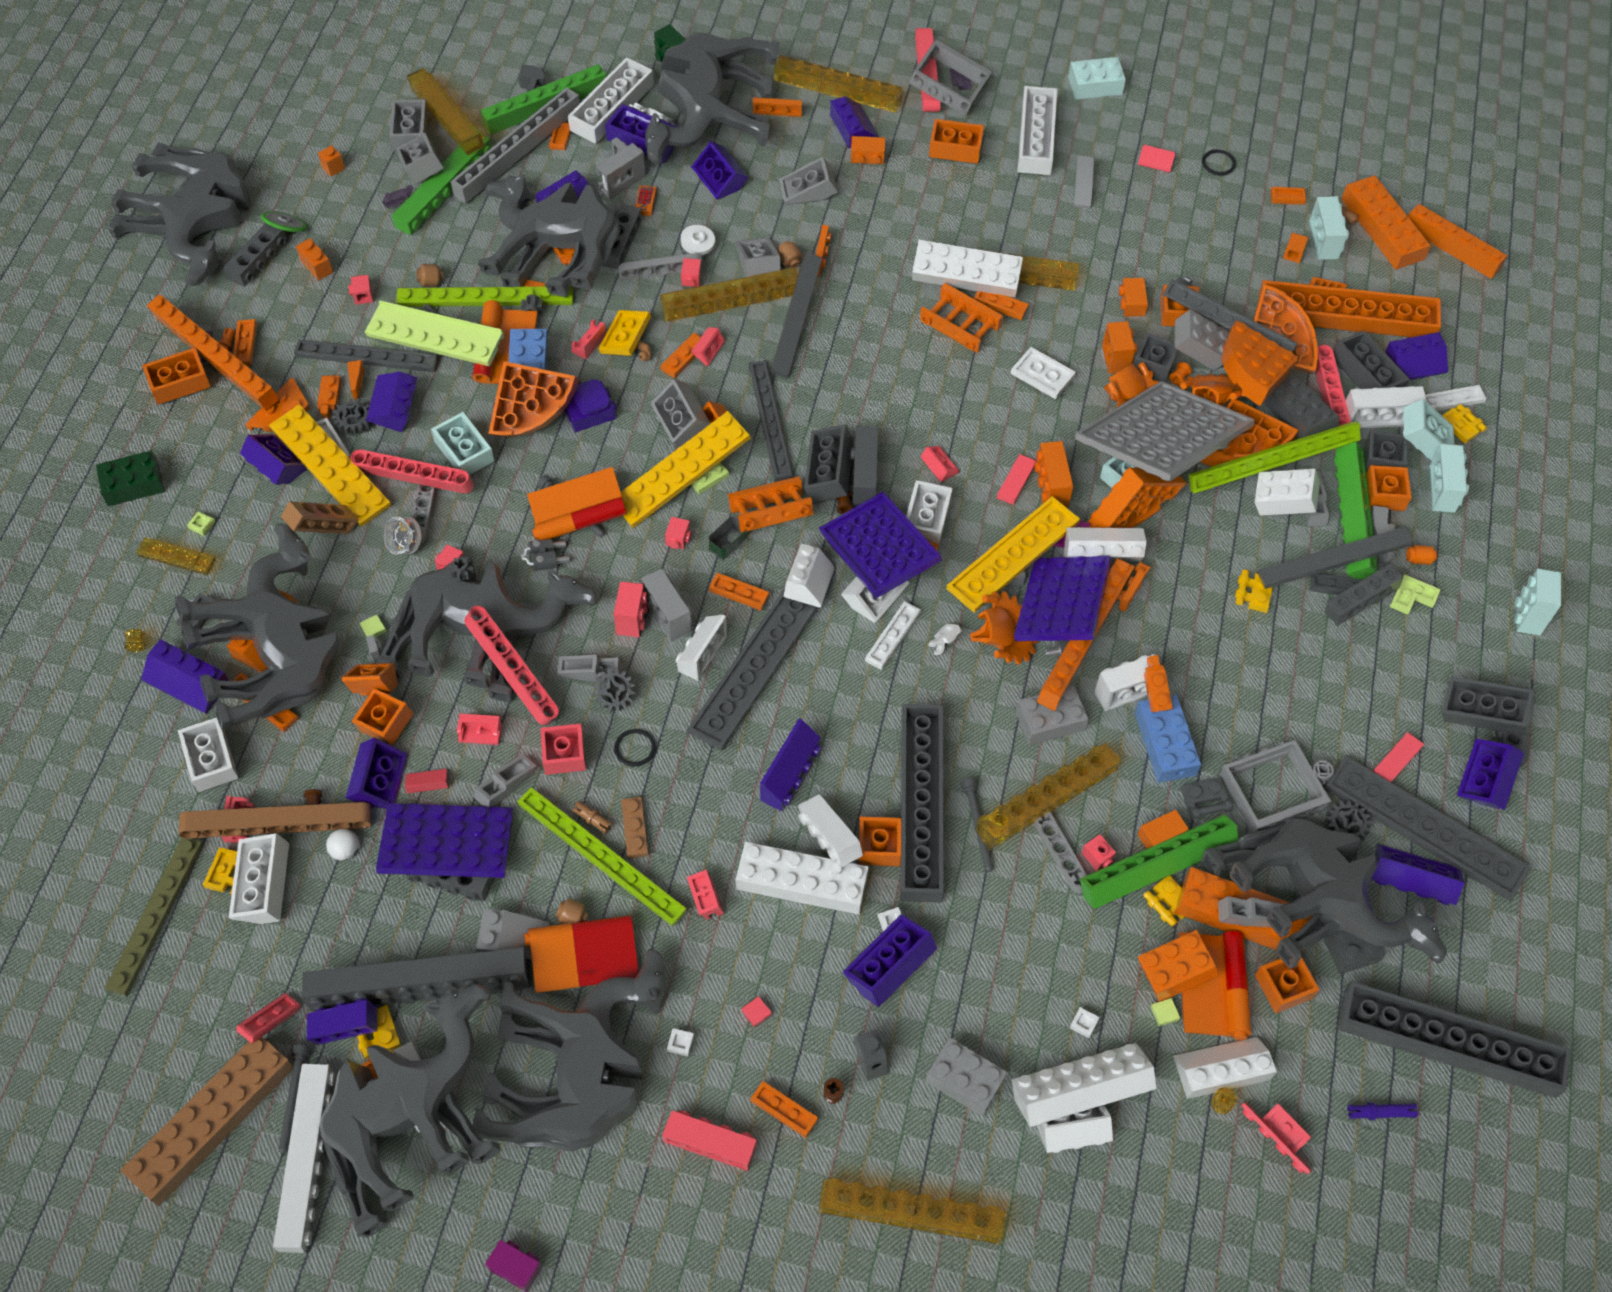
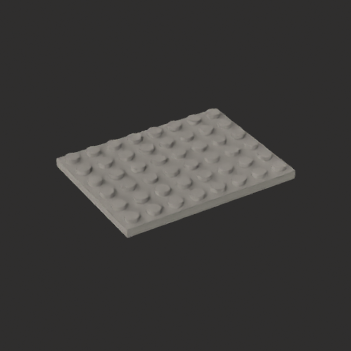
M1160 381L1076 432L1075 439L1085 445L1098 449L1100 452H1105L1116 459H1121L1132 466L1141 468L1147 473H1152L1163 480L1171 481L1254 426L1255 419Z

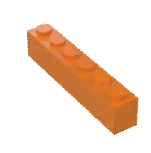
M1418 204L1409 213V219L1428 242L1490 279L1501 270L1508 255L1421 204Z

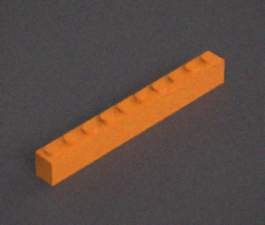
M161 294L146 305L159 322L190 348H196L197 353L265 411L279 400L269 384Z
M1117 558L1108 574L1094 640H1070L1043 685L1037 703L1053 711L1056 710L1118 601L1121 592L1127 585L1135 566Z

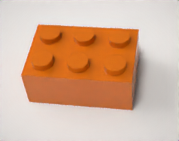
M935 119L930 140L929 157L978 164L984 125Z
M196 348L142 365L157 405L211 387Z
M1063 441L1040 443L1039 451H1036L1037 462H1034V470L1039 475L1037 482L1038 487L1042 489L1041 501L1044 503L1053 496L1068 508L1073 484Z
M1197 930L1138 956L1140 966L1159 1002L1218 976L1216 965Z

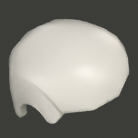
M339 829L332 832L326 842L327 853L333 859L340 861L354 857V853L361 846L359 837L347 829Z

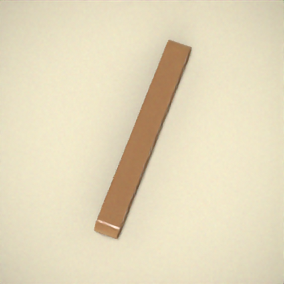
M365 802L187 811L179 814L178 835L182 838H206L365 829L371 826V805Z

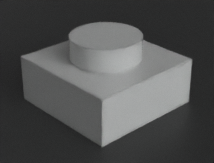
M374 635L366 637L375 663L381 657L380 653H382L383 649L380 641L376 642Z

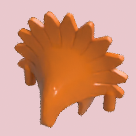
M1144 362L1138 364L1141 373L1132 363L1109 377L1110 383L1103 388L1112 400L1118 401L1116 408L1159 382L1152 380L1153 371H1149Z
M1198 374L1197 377L1189 376L1188 380L1184 379L1183 383L1180 384L1181 389L1185 390L1192 387V394L1221 406L1230 399L1235 400L1245 396L1242 393L1243 389L1238 384L1234 385L1230 378L1224 374L1218 376L1208 374L1207 376Z
M996 591L992 592V595H983L982 601L992 603V608L984 610L978 615L979 619H986V622L979 630L970 633L971 641L983 642L984 644L997 647L1000 650L994 652V657L1003 658L1007 663L1012 662V659L1017 665L1022 663V659L1026 662L1029 661V653L1032 655L1036 653L1032 644H1037L1038 641H1015L1014 638L1022 604L1018 606L1015 595L1009 599L1006 591H1003L1000 596Z

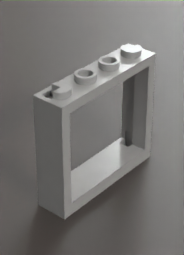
M936 39L914 70L909 83L966 116L987 83L992 71ZM932 57L979 84L969 100L922 73Z
M1296 740L1286 743L1283 741L1271 749L1266 747L1257 754H1247L1235 762L1231 760L1228 764L1223 765L1219 774L1251 833L1284 825L1291 819H1303L1325 811L1331 802ZM1289 756L1313 800L1258 820L1236 782L1234 775Z

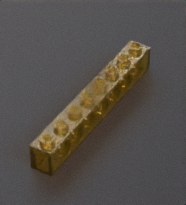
M796 267L660 294V306L665 322L675 321L677 319L790 297L793 295L798 273Z
M1106 743L1100 747L1097 745L1089 751V754L1077 757L1071 765L1062 766L1053 776L1051 774L1046 776L1037 786L1035 784L1031 785L1024 794H1017L1006 805H999L994 809L993 813L981 816L977 820L975 832L991 850L1034 823L1035 820L1044 817L1049 811L1052 812L1116 772L1121 760ZM1028 802L1033 803L1035 806L1029 805ZM1012 812L1017 813L1019 816L1013 815ZM996 822H999V823H1001L1003 826H998V825H996L995 823H996Z
M837 1178L823 1180L819 1203V1213L999 1245L1003 1240L1006 1211H1001V1208L997 1206L983 1208L978 1207V1204L974 1202L960 1204L955 1203V1200L951 1198L937 1200L932 1199V1196L928 1194L914 1196L905 1190L891 1192L887 1191V1188L883 1186L869 1188L864 1187V1184L860 1182L842 1183V1180ZM841 1193H846L850 1196V1200L843 1203L839 1201L838 1196ZM868 1197L873 1201V1204L866 1207L861 1204L860 1200ZM886 1201H891L895 1204L896 1208L889 1211L884 1208L883 1204ZM914 1205L917 1207L918 1213L911 1215L906 1211V1207ZM936 1209L941 1213V1217L934 1219L929 1215V1211ZM959 1213L963 1216L964 1221L957 1223L952 1219L951 1215ZM982 1217L987 1225L980 1227L976 1225L974 1219Z

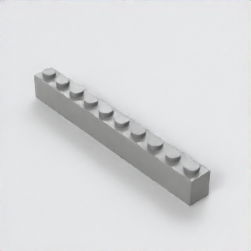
M566 87L451 180L453 195L465 204L470 201L489 182L498 178L553 133L556 128L558 129L562 123H565L568 120V115L580 104L579 95Z

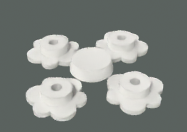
M634 103V106L629 104L630 107L650 116L656 113L660 120L676 126L673 123V119L651 108L647 109L637 103Z

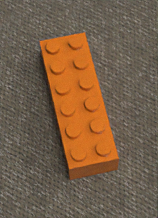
M1375 175L1346 185L1341 200L1351 212L1359 215L1358 222L1395 270L1425 260L1431 245Z
M1193 867L1189 869L1184 877L1179 900L1174 912L1225 932H1242L1244 939L1274 950L1277 949L1281 939L1300 931L1313 916L1291 922L1292 926L1289 929V935L1285 937H1280L1272 927L1242 926L1219 922L1218 901L1227 896L1243 900L1252 897L1280 904H1288L1290 902L1251 888L1242 892L1234 882Z

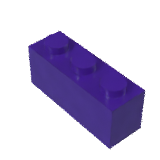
M357 999L355 1003L337 1004L334 1008L329 1009L319 1008L316 1012L307 1014V1040L317 1045L377 1032V1006L367 999Z

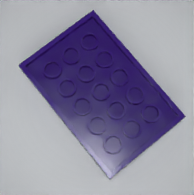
M884 492L879 493L819 528L822 536L875 599L942 561L941 555Z
M1111 557L1038 558L1032 567L1014 633L1015 641L1094 640L1111 566Z
M388 803L376 864V873L505 878L513 808Z

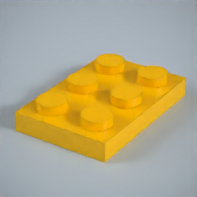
M619 310L598 348L600 353L631 356L652 317L650 312Z

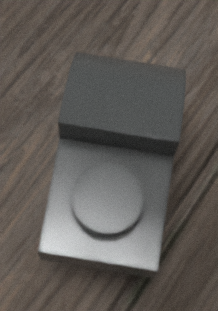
M522 64L518 75L520 88H525L528 92L545 85L544 73L540 68Z

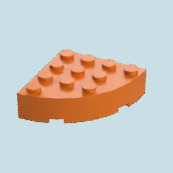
M1264 284L1253 321L1298 343L1293 354L1299 358L1293 369L1314 374L1318 360V347L1315 330L1308 315L1295 300H1292L1284 292Z
M1237 320L1232 326L1222 348V363L1230 380L1234 385L1238 384L1243 389L1242 393L1259 406L1264 403L1291 373L1299 358L1293 352L1284 349L1276 342L1267 339L1261 333L1252 330L1246 324Z
M503 361L488 434L500 437H517L534 433L548 426L569 405L575 394L579 378L568 374Z
M1237 399L1231 400L1226 408L1255 419L1254 426L1231 440L1227 448L1216 450L1200 462L1213 467L1294 441L1299 430Z
M1130 467L1125 470L1120 481L1112 487L1110 494L1102 500L1100 507L1091 514V518L1087 523H1090V528H1134L1161 509L1160 505L1165 500H1171L1185 486L1186 482L1180 475L1171 481H1166L1152 473H1147L1141 468Z

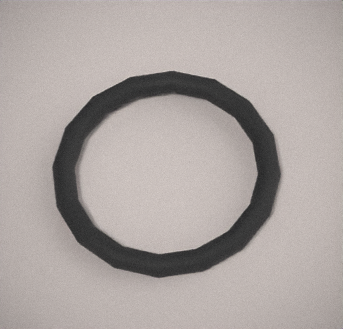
M1210 150L1202 157L1203 167L1214 175H1227L1236 167L1235 158L1225 150ZM1212 153H1223L1232 160V167L1227 171L1217 172L1206 165L1205 159Z
M631 729L623 732L614 744V753L617 759L624 765L631 767L646 764L653 758L656 751L653 737L640 729ZM639 733L645 735L650 740L651 752L645 760L629 762L620 756L618 752L619 743L629 734Z

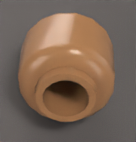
M786 241L778 246L777 252L780 255V262L784 267L791 266V268H795L800 264L802 253L794 242Z
M422 264L420 268H417V282H420L421 286L437 287L439 282L443 281V271L439 270L438 265Z
M568 898L565 902L561 901L555 917L558 918L559 924L586 921L588 913L585 912L586 906L584 903Z

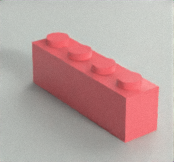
M678 1110V1112L671 1111L662 1134L663 1142L746 1171L749 1170L757 1147V1139H754L753 1135L747 1132H741V1134L733 1132V1129L726 1125H720V1127L713 1125L710 1120L699 1117V1119L690 1117L691 1115L683 1110Z

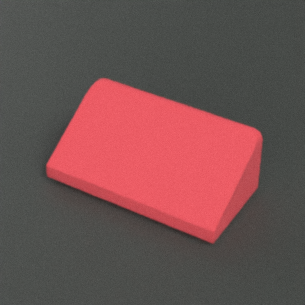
M1143 145L1138 165L1170 173L1175 152Z
M707 328L692 350V353L706 366H709L725 342L718 328Z
M940 446L926 447L921 455L922 460L940 482L960 472Z
M447 769L406 774L405 789L407 794L448 788Z

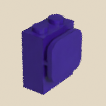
M593 379L578 384L575 394L569 405L565 408L564 411L575 433L616 419V403L614 400H610V391L608 387H604L602 381Z

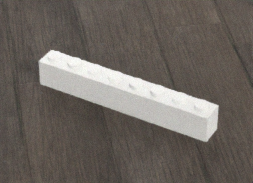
M302 1064L273 1248L278 1252L306 1253L307 1246L311 1244L312 1232L310 1231V1224L315 1219L313 1204L314 1199H317L319 1194L317 1178L322 1173L320 1158L321 1153L325 1151L319 1124L325 1108L332 1099V1094H330L331 1086L335 1085L336 1080L335 1072L326 1064Z

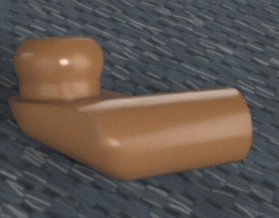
M639 340L636 349L641 351L639 359L641 361H648L651 358L650 346Z

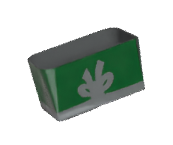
M729 517L709 536V551L723 561L747 539L748 531H744L732 543L728 541L729 534L734 532L741 533L737 517ZM721 544H729V546L725 549H720L719 547H717Z

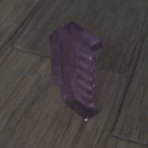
M952 68L949 69L953 86H958V90L972 89L969 78Z
M409 184L406 188L394 191L393 193L389 194L387 192L382 203L387 208L404 203L405 199L410 197L413 187Z

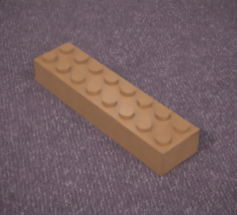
M263 1037L254 1043L248 1041L120 1171L159 1207L293 1070L292 1064Z

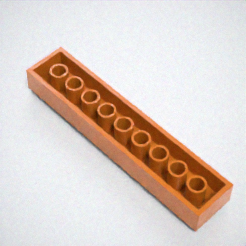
M1269 280L1262 281L1258 292V300L1264 284L1284 292L1302 307L1313 327L1357 332L1365 331L1366 333L1417 337L1438 333L1441 328L1440 298Z

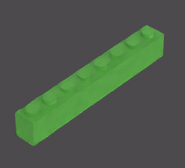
M598 64L481 110L483 125L488 133L492 135L520 124L566 87L577 93L579 100L584 99L607 77L606 73Z
M473 131L442 163L443 169L438 174L429 176L392 214L394 227L409 235L418 230L420 225L440 207L444 200L450 197L453 192L451 180L492 148L490 138Z
M1357 442L1336 448V456L1334 457V462L1337 466L1336 478L1339 482L1337 491L1341 502H1339V508L1342 512L1341 524L1344 528L1342 537L1345 544L1374 536L1364 450ZM1377 557L1346 565L1348 575L1364 580L1378 571Z
M1226 815L1220 816L1080 878L1083 897L1093 909H1096L1189 866H1193L1202 860L1205 849L1216 848L1217 846L1238 841L1237 825Z

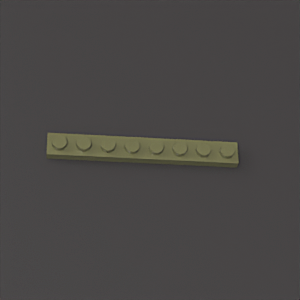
M181 837L105 986L107 991L125 997L128 996L203 846L201 841Z

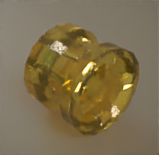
M139 629L127 630L125 632V650L130 652L143 651L145 648V643L143 642L146 636L145 632Z
M1225 1087L1218 1089L1211 1099L1212 1108L1219 1114H1228L1237 1102L1236 1094L1231 1089Z

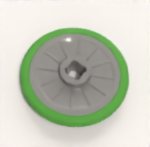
M270 211L264 212L261 215V219L266 224L280 230L302 232L307 228V225L302 220L289 214Z

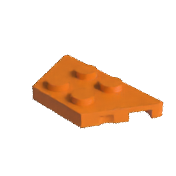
M292 377L277 391L276 395L279 400L267 411L261 408L245 424L248 430L262 428L263 431L272 432L269 425L300 404L306 412L310 409L309 404Z

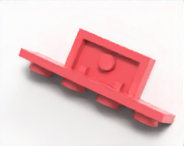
M1247 1102L1241 1105L1244 1108L1242 1113L1251 1122L1255 1120L1261 1126L1259 1130L1266 1138L1272 1137L1277 1143L1275 1147L1284 1156L1288 1154L1294 1160L1292 1165L1300 1173L1305 1172L1309 1174L1312 1171L1296 1153L1312 1137L1279 1103L1263 1118Z

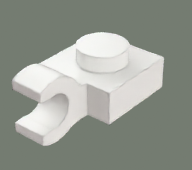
M946 623L934 635L935 639L931 640L928 645L929 647L937 645V649L933 653L941 655L944 652L945 643L953 642L962 630L958 625Z

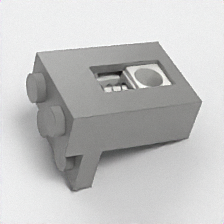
M617 137L611 140L613 156L596 166L597 174H602L603 178L598 183L599 191L609 200L645 177L643 150L633 143L627 146L625 142L620 141Z

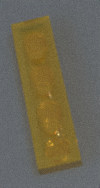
M144 537L136 551L139 557L207 576L216 562L215 557L212 555Z

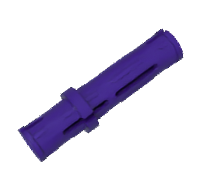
M1369 1102L1367 1105L1349 1104L1347 1107V1111H1356L1348 1113L1349 1119L1368 1118L1369 1120H1376V1118H1417L1418 1111H1408L1418 1109L1416 1103L1375 1105L1374 1102Z

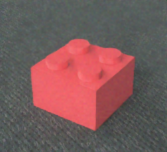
M620 581L613 614L616 635L640 637L641 630L645 629V619L643 617L644 613H648L649 603L647 602V592H644L643 584Z
M581 724L540 728L542 761L545 775L586 771L584 736Z

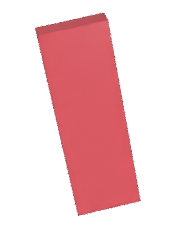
M1019 454L997 494V499L1014 505L1034 469V462L1036 460Z
M1407 732L1373 772L1392 782L1424 744Z
M284 993L237 1025L236 1031L249 1042L254 1043L300 1011L301 1004Z

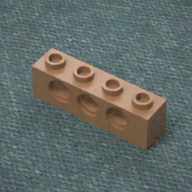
M289 501L281 515V518L293 531L350 534L358 521L357 517L346 505Z

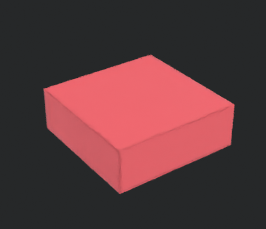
M759 996L741 1009L754 1028L772 1015V1012Z

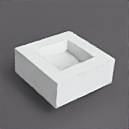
M899 907L877 914L882 930L884 931L901 915Z
M1080 1007L1070 1025V1029L1090 1038L1100 1017Z
M673 1028L667 1052L689 1057L694 1033Z

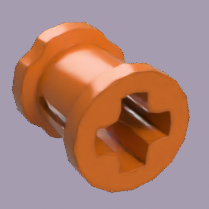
M1179 362L1176 366L1177 369L1169 375V380L1177 386H1180L1184 378L1192 372L1191 367L1185 362Z

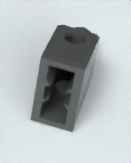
M874 1030L856 1036L853 1044L866 1081L887 1075V1056L878 1031ZM879 1063L878 1067L872 1068L873 1065Z

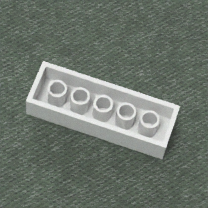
M626 57L568 115L570 131L597 144L606 135V123L621 105L624 104L630 107L629 104L634 106V103H637L654 86L653 70Z
M1024 86L1017 172L1051 175L1057 89Z
M919 240L912 280L937 285L947 283L955 288L1015 298L1023 257Z
M745 842L736 876V890L859 915L868 877V866L848 863L840 867L836 861L833 862L828 858Z
M1133 1043L1073 1062L1063 1063L1053 1068L1043 1069L1036 1073L1023 1075L1012 1079L1015 1102L1028 1125L1032 1127L1155 1090L1156 1081L1154 1066L1137 1043Z

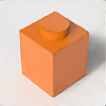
M332 145L318 152L322 168L331 177L345 169L341 154Z
M1291 233L1283 259L1300 263L1309 237Z

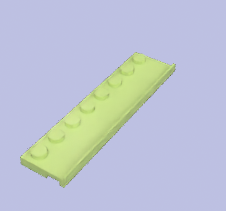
M381 300L364 332L367 337L489 367L498 351L497 346L500 340L504 339L503 331L498 328Z

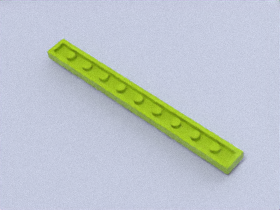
M573 286L569 287L566 297L551 295L546 287L397 288L396 304L406 307H424L425 304L430 306H484L485 302L495 300L501 306L521 305L522 299L526 300V296L532 294L542 299L543 305H573Z
M1353 421L1189 474L1190 491L1195 494L1361 440L1360 423Z
M532 787L517 801L521 808L672 927L687 912L683 905Z

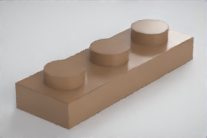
M642 797L621 799L627 858L648 856Z

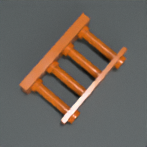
M947 283L941 286L940 300L934 307L928 310L922 306L920 311V320L924 324L933 327L976 353L980 351V338L989 328L998 331L1001 328L1003 315ZM946 303H949L955 308L945 319L937 315L938 311ZM963 311L969 317L959 327L951 323ZM975 319L984 323L974 335L965 331Z
M799 476L727 494L731 513L740 512L738 521L741 533L745 530L750 531L814 515L811 497L804 499L801 497L803 496V489ZM794 498L795 500L788 503L783 502V500ZM776 503V506L766 508L765 506L767 504ZM758 507L759 509L752 512L747 511V509Z

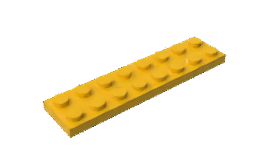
M300 404L269 425L270 429L340 505H346L357 517V524L360 527L391 506L390 501L352 463L351 459Z
M727 411L621 491L627 515L623 516L624 519L634 528L750 440V435Z
M1053 496L1050 497L947 584L946 589L975 613L986 604L982 601L983 595H992L994 591L1000 592L1064 537L1067 527L1074 528L1078 525L1080 518Z

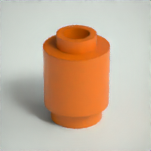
M1413 545L1407 548V562L1431 565L1433 561H1436L1437 551L1434 550L1433 546Z

